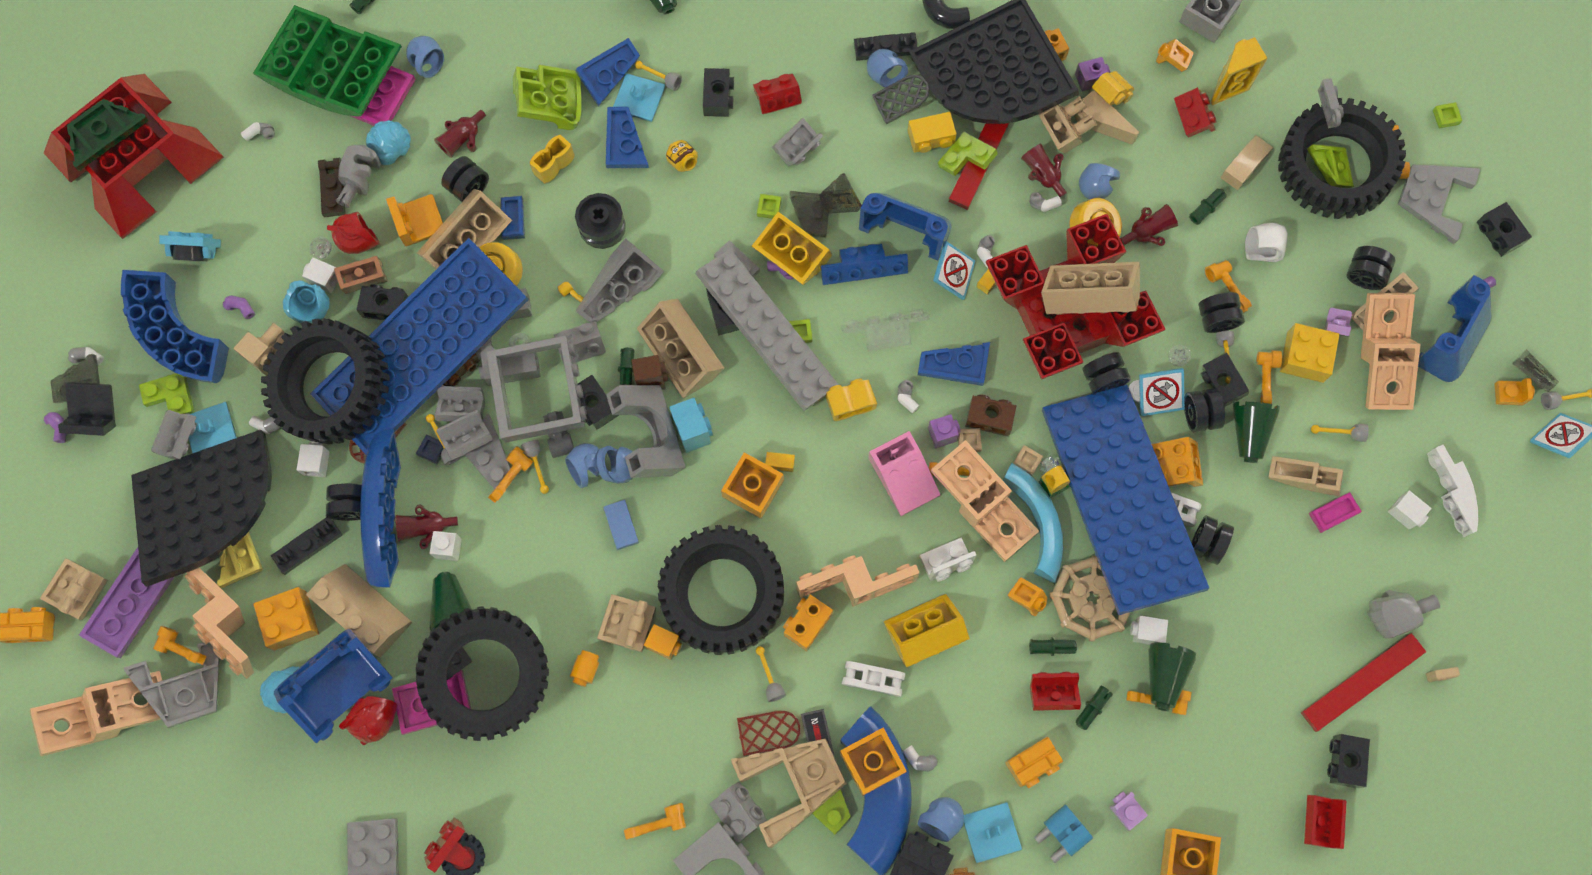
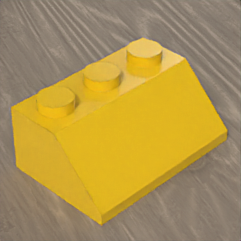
M1255 37L1249 40L1243 39L1235 44V48L1218 78L1211 99L1212 106L1250 90L1267 60V56Z
M777 212L752 245L754 249L802 285L821 271V265H825L832 257V253L827 247L780 212Z
M947 594L883 621L896 651L906 667L917 664L926 658L937 655L970 639L962 615Z

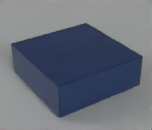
M426 434L416 455L437 465L444 448L438 439Z

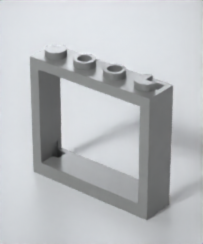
M567 336L486 352L500 438L505 443L585 427L584 420L587 419L585 406L581 407L580 398H583V390L581 384H577L576 377L580 376L578 364L573 362L572 356L576 355L573 342H570ZM561 348L573 417L512 429L501 360Z

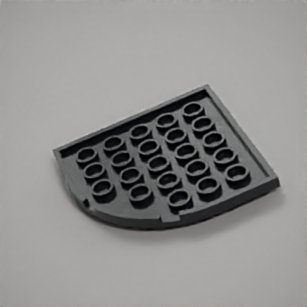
M1011 0L909 51L921 77L927 81L932 96L953 114L974 122L986 124L1018 122L1038 115L1079 95L1078 88L1026 0Z
M257 430L183 456L181 459H175L131 475L141 582L146 587L212 562L220 557L219 553L228 546H235L254 526L266 505L264 500L267 491L271 489L272 481L266 434L262 430Z

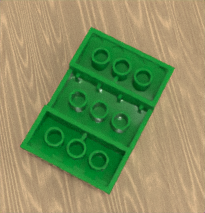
M294 5L253 74L277 89L316 107L347 116H362L402 46L366 31L362 34L332 23L328 17Z

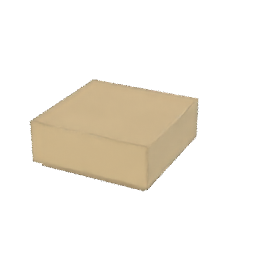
M980 428L960 429L961 432L958 433V446L966 440L976 452H981Z
M1024 445L1013 464L1032 476L1043 456Z
M1458 667L1426 673L1427 680L1430 682L1448 680L1460 675Z

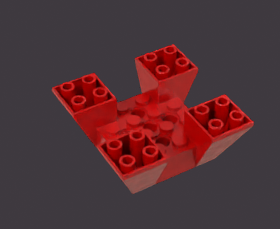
M146 74L119 78L54 129L49 136L44 150L46 157L69 182L74 181L86 170L90 173L95 210L122 239L157 212L133 186L165 160H168L192 184L224 158L197 128L162 120L157 116L159 112L172 102ZM102 99L111 101L117 106L121 105L129 108L130 111L137 114L142 113L148 118L149 121L82 170L78 171L74 167L73 161L75 160L73 151L70 148L71 137L68 134L67 124Z
M1108 214L1068 228L1066 230L1067 260L1056 265L1115 263L1126 253V249ZM1092 239L1095 243H1098V246H1089L1088 240ZM1027 245L986 260L988 269L1003 300L1018 310L1030 335L1023 338V342L1041 380L1083 364L1080 353L1103 344L1125 347L1166 330L1146 290L1140 292L1136 311L1048 314L1053 318L1048 319L1044 316L1046 311L1041 292L1050 267L1039 271ZM1074 326H1079L1082 330H1076Z

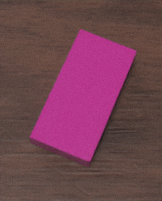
M1349 492L1310 512L1309 515L1320 533L1362 511Z

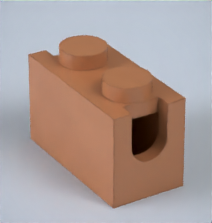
M378 256L334 268L340 289L345 294L361 290L362 286L370 287L371 284L377 285L387 282V277L382 269V262Z

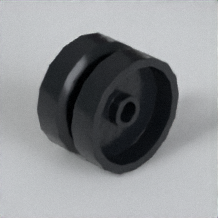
M603 193L588 195L580 201L576 208L575 220L581 238L586 244L594 248L606 249L620 242L625 234L626 223L619 202L614 197Z

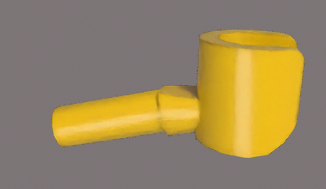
M563 282L558 286V291L563 297L570 293L572 297L582 302L583 297L576 293L569 282Z

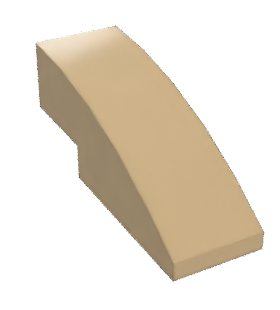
M1256 135L1227 167L1221 179L1236 190H1239L1273 147Z
M1272 456L1268 478L1293 487L1340 496L1343 470L1319 466V463Z

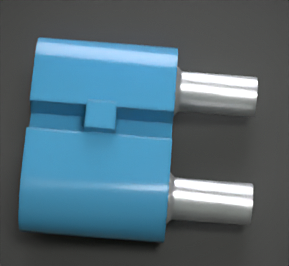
M1066 804L1044 822L1046 828L1034 837L1040 844L1053 834L1061 843L1062 847L1050 856L1054 863H1057L1066 854H1070L1072 857L1093 839L1092 835Z

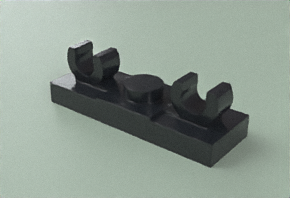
M915 32L854 39L856 61L868 60L870 55L878 49L891 50L898 57L910 55L909 51L918 47Z
M326 517L270 556L281 573L286 575L342 536V533L334 521Z

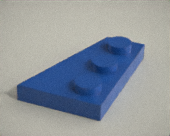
M627 38L579 66L575 71L599 107L639 59L640 55L630 39Z
M607 107L606 168H649L629 107Z
M990 342L975 346L965 345L961 348L923 351L920 356L918 375L983 386Z

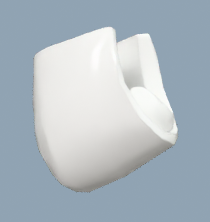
M1264 223L1251 227L1245 239L1247 260L1266 262L1283 260L1287 246L1288 233L1286 228L1277 223Z

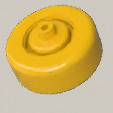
M1092 198L1078 204L1070 216L1069 226L1071 228L1108 214L1119 237L1122 230V222L1118 210L1111 202L1103 198ZM1092 239L1088 240L1089 246H1098V243H1095Z
M498 242L486 243L479 247L516 286L519 284L523 267L518 254L514 250Z

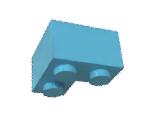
M691 398L669 407L686 453L711 444L712 428L708 417L703 418L705 412L701 403L697 404L695 398Z

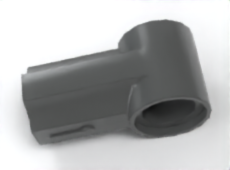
M562 411L550 412L543 416L544 422L564 419ZM567 430L548 434V445L553 458L567 455L574 448L571 435Z

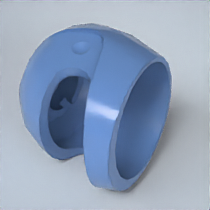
M418 36L409 42L406 49L407 59L416 68L417 73L425 78L436 75L444 62V53L439 44L429 36ZM431 64V69L424 72L422 66Z
M888 49L876 50L867 61L868 75L882 87H887L908 74V67L905 61L897 58V54ZM894 66H902L901 72L892 79L887 77V73Z
M1091 163L1085 168L1079 178L1080 191L1087 199H1105L1113 191L1109 181L1119 180L1120 172L1107 165Z
M579 444L565 458L567 468L580 488L588 486L587 470H590L597 477L600 475L597 467L599 448L592 444Z
M605 446L600 448L597 453V467L602 479L617 484L631 481L633 478L630 477L625 456L633 451L625 447L615 449L612 446ZM606 452L610 458L611 472L606 468Z
M940 797L929 804L927 812L920 815L918 826L931 837L948 842L961 830L964 823V812L961 805L954 799Z

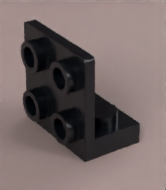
M75 382L65 384L68 417L58 424L59 433L104 436L116 427L113 393L110 384Z

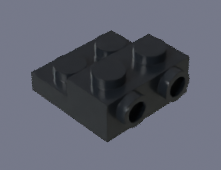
M918 831L914 835L909 833L890 875H945L954 855L949 853L951 848L939 842L934 846L927 842L928 836Z

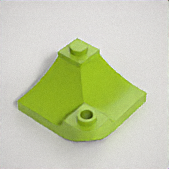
M539 65L537 70L516 66L513 75V94L516 97L517 117L553 122L557 125V129L574 130L577 128L581 117V80L576 71Z

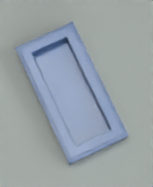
M622 500L604 506L603 508L617 550L638 544L639 541L626 501Z

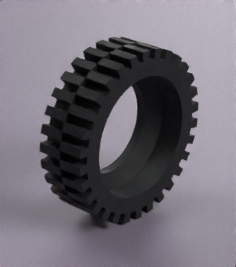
M1337 98L1339 105H1342L1344 111L1341 125L1328 128L1322 105L1320 107L1318 103L1312 105L1310 110L1308 108L1304 110L1301 117L1298 116L1293 125H1291L1281 146V152L1278 157V161H1280L1278 171L1282 172L1280 176L1281 182L1287 181L1284 187L1287 192L1294 191L1291 198L1294 201L1298 198L1302 199L1301 207L1305 209L1308 204L1313 206L1310 212L1314 214L1317 213L1318 209L1323 210L1322 217L1328 218L1331 212L1334 213V219H1340L1343 213H1345L1347 219L1353 218L1356 212L1358 216L1364 215L1367 209L1370 212L1375 209L1377 204L1380 205L1385 200L1402 174L1401 171L1406 162L1403 161L1406 157V150H1402L1405 146L1404 139L1398 140L1402 134L1400 129L1392 130L1396 123L1392 119L1386 122L1387 114L1384 111L1378 115L1375 113L1378 107L1372 105L1370 109L1364 108L1366 105L1365 101L1360 100L1358 105H1353L1354 99L1348 98L1346 103L1342 104V98ZM1340 136L1349 138L1357 142L1366 151L1370 160L1369 176L1361 186L1356 188L1331 186L1318 179L1306 164L1307 148L1326 137Z
M323 318V321L312 319V323L304 321L301 323L302 328L294 326L290 329L293 335L284 333L281 336L284 340L283 344L276 342L273 345L277 350L275 354L269 352L267 357L272 360L271 364H264L263 370L268 372V376H261V383L267 385V388L261 389V395L268 397V399L263 400L265 407L271 408L267 413L270 417L275 418L273 422L277 426L283 427L282 430L293 436L327 445L333 444V442L338 444L344 443V439L352 440L355 438L353 432L358 434L365 432L362 425L371 426L374 423L370 418L372 415H380L381 411L377 409L378 404L385 405L386 399L381 398V395L389 391V387L383 385V381H390L389 374L383 372V370L389 369L388 364L382 361L385 356L383 352L377 350L380 348L378 344L371 341L372 338L363 332L337 320L333 321ZM334 352L345 353L353 359L355 366V381L352 392L345 404L337 412L328 417L320 416L310 409L305 400L303 391L305 376L311 365L320 357Z
M715 525L714 530H710L709 526L702 528L703 532L699 534L695 530L690 533L691 538L686 539L683 537L680 540L681 545L678 548L674 545L671 549L672 555L670 557L666 556L664 560L665 567L660 569L661 579L658 580L657 587L659 589L658 600L661 604L662 613L673 632L679 635L684 643L687 642L694 649L699 648L702 652L708 654L709 652H714L715 655H722L724 652L730 655L734 654V651L737 650L743 652L747 650L746 647L750 645L755 646L758 644L759 639H764L768 635V631L776 625V619L780 617L781 607L784 603V580L780 564L776 561L773 551L770 552L768 549V545L764 541L761 543L755 534H752V536L748 535L745 529L741 528L740 531H736L735 526L728 525V529H723L722 525ZM718 559H728L743 565L753 576L757 589L755 603L748 615L741 621L728 626L711 625L701 620L692 610L688 599L689 584L695 572L704 564Z
M480 606L473 610L466 608L463 609L464 612L459 614L455 612L451 614V618L447 620L444 618L440 621V625L437 628L434 627L430 631L428 639L425 638L422 643L423 647L422 650H419L418 662L416 663L417 690L424 709L426 708L429 717L435 719L440 728L445 727L448 733L452 735L457 733L460 735V738L466 740L468 736L473 737L474 741H481V737H487V740H494V735L500 734L502 738L508 735L506 731L513 729L515 732L520 729L518 724L522 721L526 724L530 720V713L537 712L539 709L537 704L539 701L543 702L545 697L543 691L548 687V681L546 680L547 676H549L548 659L544 653V647L536 634L516 615L513 616L510 612L506 610L500 611L495 607L485 609L484 606ZM494 640L509 648L517 659L519 666L517 687L510 698L498 707L489 710L467 708L456 701L448 689L446 674L449 662L461 647L472 641Z

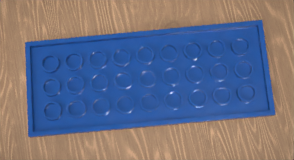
M470 238L452 253L369 335L372 338L371 341L376 342L380 347L377 350L384 353L385 358L382 361L388 364L389 369L383 370V372L389 374L390 381H383V385L389 387V391L381 395V398L386 399L385 405L378 404L377 409L381 411L380 415H372L370 417L374 421L371 426L362 425L365 429V432L362 434L353 432L355 438L352 440L366 455L369 445L377 433L387 429H394L395 432L437 389L529 300ZM348 356L310 393L330 416L345 404L352 392L355 381L353 359Z
M1128 385L1097 392L1096 395L1090 394L1043 407L1042 413L1063 469L1070 480L1069 485L1118 615L1208 591L1209 585Z

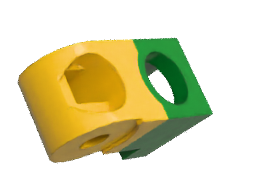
M1061 465L1046 472L1039 480V484L1050 498L1067 490L1070 483Z

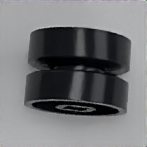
M462 156L448 166L443 174L441 185L462 202L473 189L483 192L488 184L489 175L470 158Z
M1360 246L1354 252L1352 263L1346 274L1347 279L1354 285L1364 289L1381 290L1388 284L1390 273L1396 261L1395 257L1387 250L1379 247Z
M1227 292L1212 295L1203 299L1198 304L1200 315L1203 317L1204 331L1207 333L1229 331L1245 323L1243 311L1240 309V298L1237 293Z
M1120 353L1101 356L1082 368L1086 380L1090 381L1089 387L1093 395H1096L1097 392L1124 386L1130 382L1131 377L1127 368H1122L1125 363Z
M1217 388L1206 389L1202 392H1187L1185 394L1184 412L1191 432H1202L1207 429L1215 430L1224 427L1225 407L1222 396Z
M342 483L328 486L326 488V500L329 503L326 504L325 516L329 519L340 521L360 520L362 485Z
M1205 515L1191 542L1196 556L1202 558L1205 555L1206 561L1218 565L1230 545L1234 527L1224 522L1218 525L1217 519Z

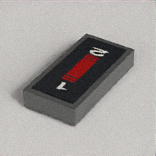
M824 709L801 714L807 742L826 739L834 755Z

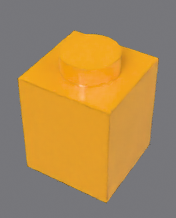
M654 624L644 643V647L671 660L673 655H678L682 643H680L679 635Z

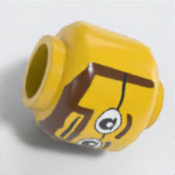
M678 140L669 145L666 159L677 171H690L697 164V151L687 141Z

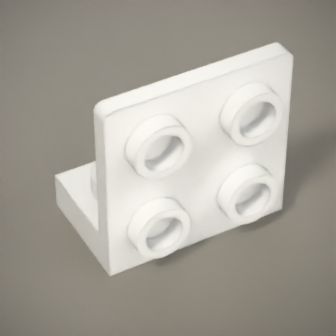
M961 537L923 553L919 557L930 582L935 579L937 582L949 578V574L956 570L958 573H962L970 569V565L973 564L977 555L975 551L968 553Z

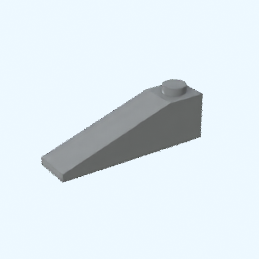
M625 238L611 254L576 309V312L588 322H598L612 313L617 306L625 301L629 302L639 292L649 289L664 271Z

